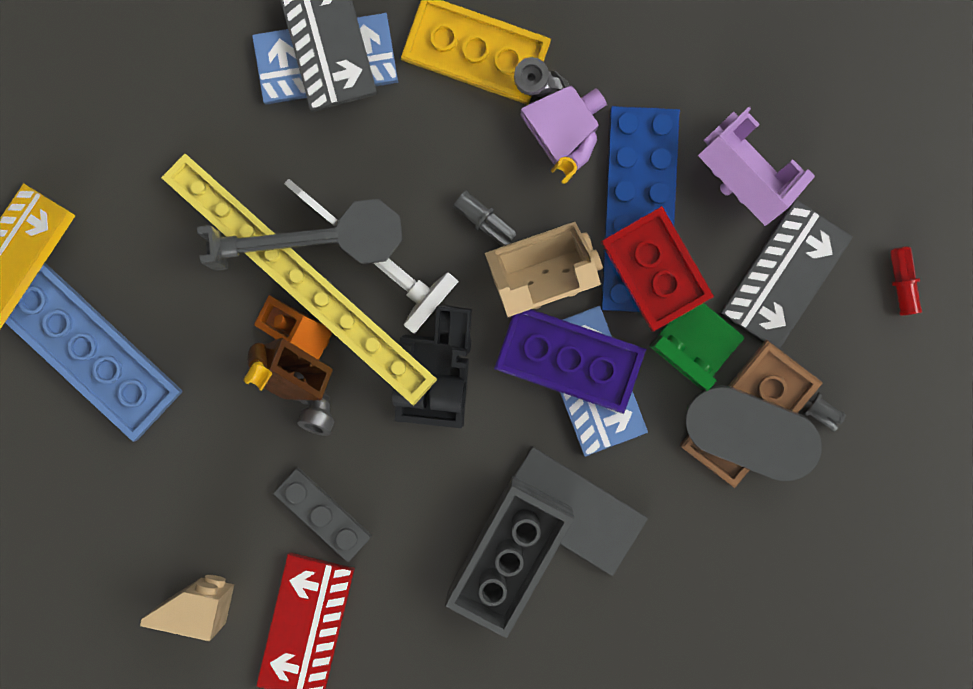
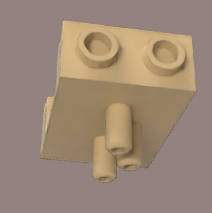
M576 222L485 253L494 283L508 317L530 309H538L547 303L567 296L572 297L579 292L601 285L598 271L603 269L601 259L597 250H593L588 233H581Z

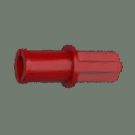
M911 247L892 249L890 254L895 281L891 283L892 286H896L900 308L899 314L903 316L922 313L917 282H920V278H916Z

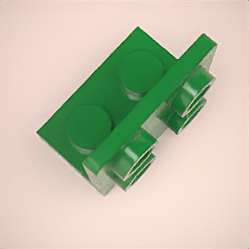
M702 303L669 322L651 342L649 347L699 389L709 391L717 381L713 377L714 374L744 340V336L705 303Z

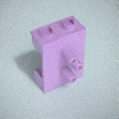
M748 107L739 116L735 112L731 113L703 141L708 146L698 156L712 170L713 175L722 180L723 183L720 185L721 192L725 195H730L733 192L737 196L738 201L744 204L766 226L789 208L815 175L809 169L804 171L793 159L778 172L773 169L745 139L760 125L748 113L751 110Z

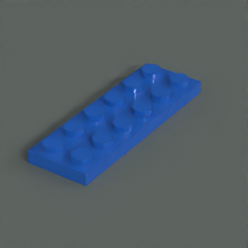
M612 106L610 108L604 239L661 206L674 226L680 109ZM604 249L601 310L640 312Z

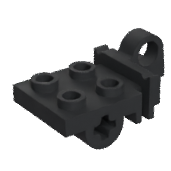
M438 305L436 307L434 337L407 334L400 337L399 345L404 350H407L437 381L414 406L393 388L392 401L395 406V421L462 428L464 426L469 359L460 358V356H467L471 351L472 309Z

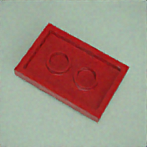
M662 206L601 241L602 246L652 332L714 297Z

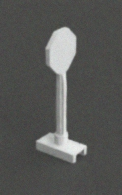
M288 179L284 183L315 211L334 225L335 228L337 227L339 220L294 182ZM389 258L386 262L374 263L408 292L406 296L416 303L404 322V326L414 334L459 282L447 272L429 288L420 280L416 282Z

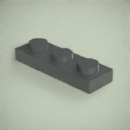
M299 467L273 493L347 562L372 537L360 523Z

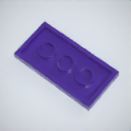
M530 309L512 316L494 369L624 414L647 349Z

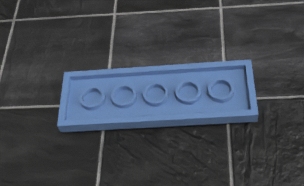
M46 263L43 264L5 322L133 442L137 441L183 392Z

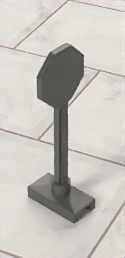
M379 199L354 201L339 219L336 228L237 238V236L225 237V235L211 225L197 227V234L208 241L206 242L207 255H199L200 263L214 271L228 269L227 258L238 257L240 253L339 243L340 248L360 264L386 262L403 241L400 215Z

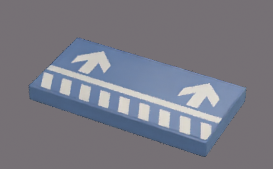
M387 13L357 17L375 86L399 83ZM285 29L252 35L263 102L265 104L307 98L289 30Z
M600 306L563 319L564 321L612 337ZM633 391L624 414L560 392L585 457L648 433Z

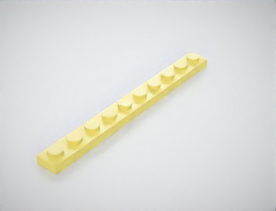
M184 153L161 177L226 237L237 236V238L275 234L187 154ZM292 248L245 253L413 406L437 381L427 369Z

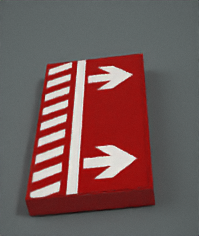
M294 553L287 555L256 687L264 689L327 688L355 568Z

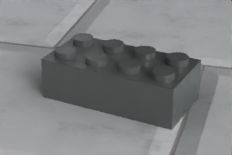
M511 476L447 591L445 606L507 638L574 521L572 507Z

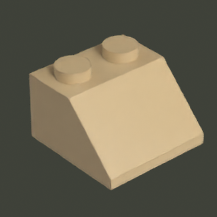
M206 575L205 578L201 577L141 619L140 626L210 641L226 624L234 584L225 583L226 579L221 576Z

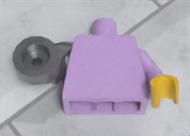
M534 57L525 58L515 68V85L522 93L535 95L542 99L523 107L520 116L554 164L551 172L553 173L556 169H560L565 173L566 177L561 181L565 184L578 169L589 161L597 142L595 131L599 126L593 114L605 107L607 103L597 88L580 98L574 87L570 86L568 81L556 71L552 70L549 72L548 67L542 60Z

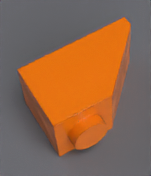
M270 295L254 323V326L274 339L284 338L318 360L324 349L328 346L332 332L319 320Z

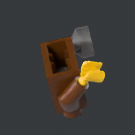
M279 338L267 344H253L248 351L247 364L249 370L243 381L246 384L250 382L255 384L260 391L265 388L280 398L300 401L302 404L310 405L311 407L302 410L297 422L298 425L304 430L317 435H330L334 419L330 415V404L328 402L330 398L325 393V389L333 369L284 338Z

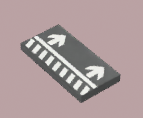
M281 0L311 112L378 94L352 0Z
M796 199L790 205L719 314L762 342L767 339L780 349L853 236Z

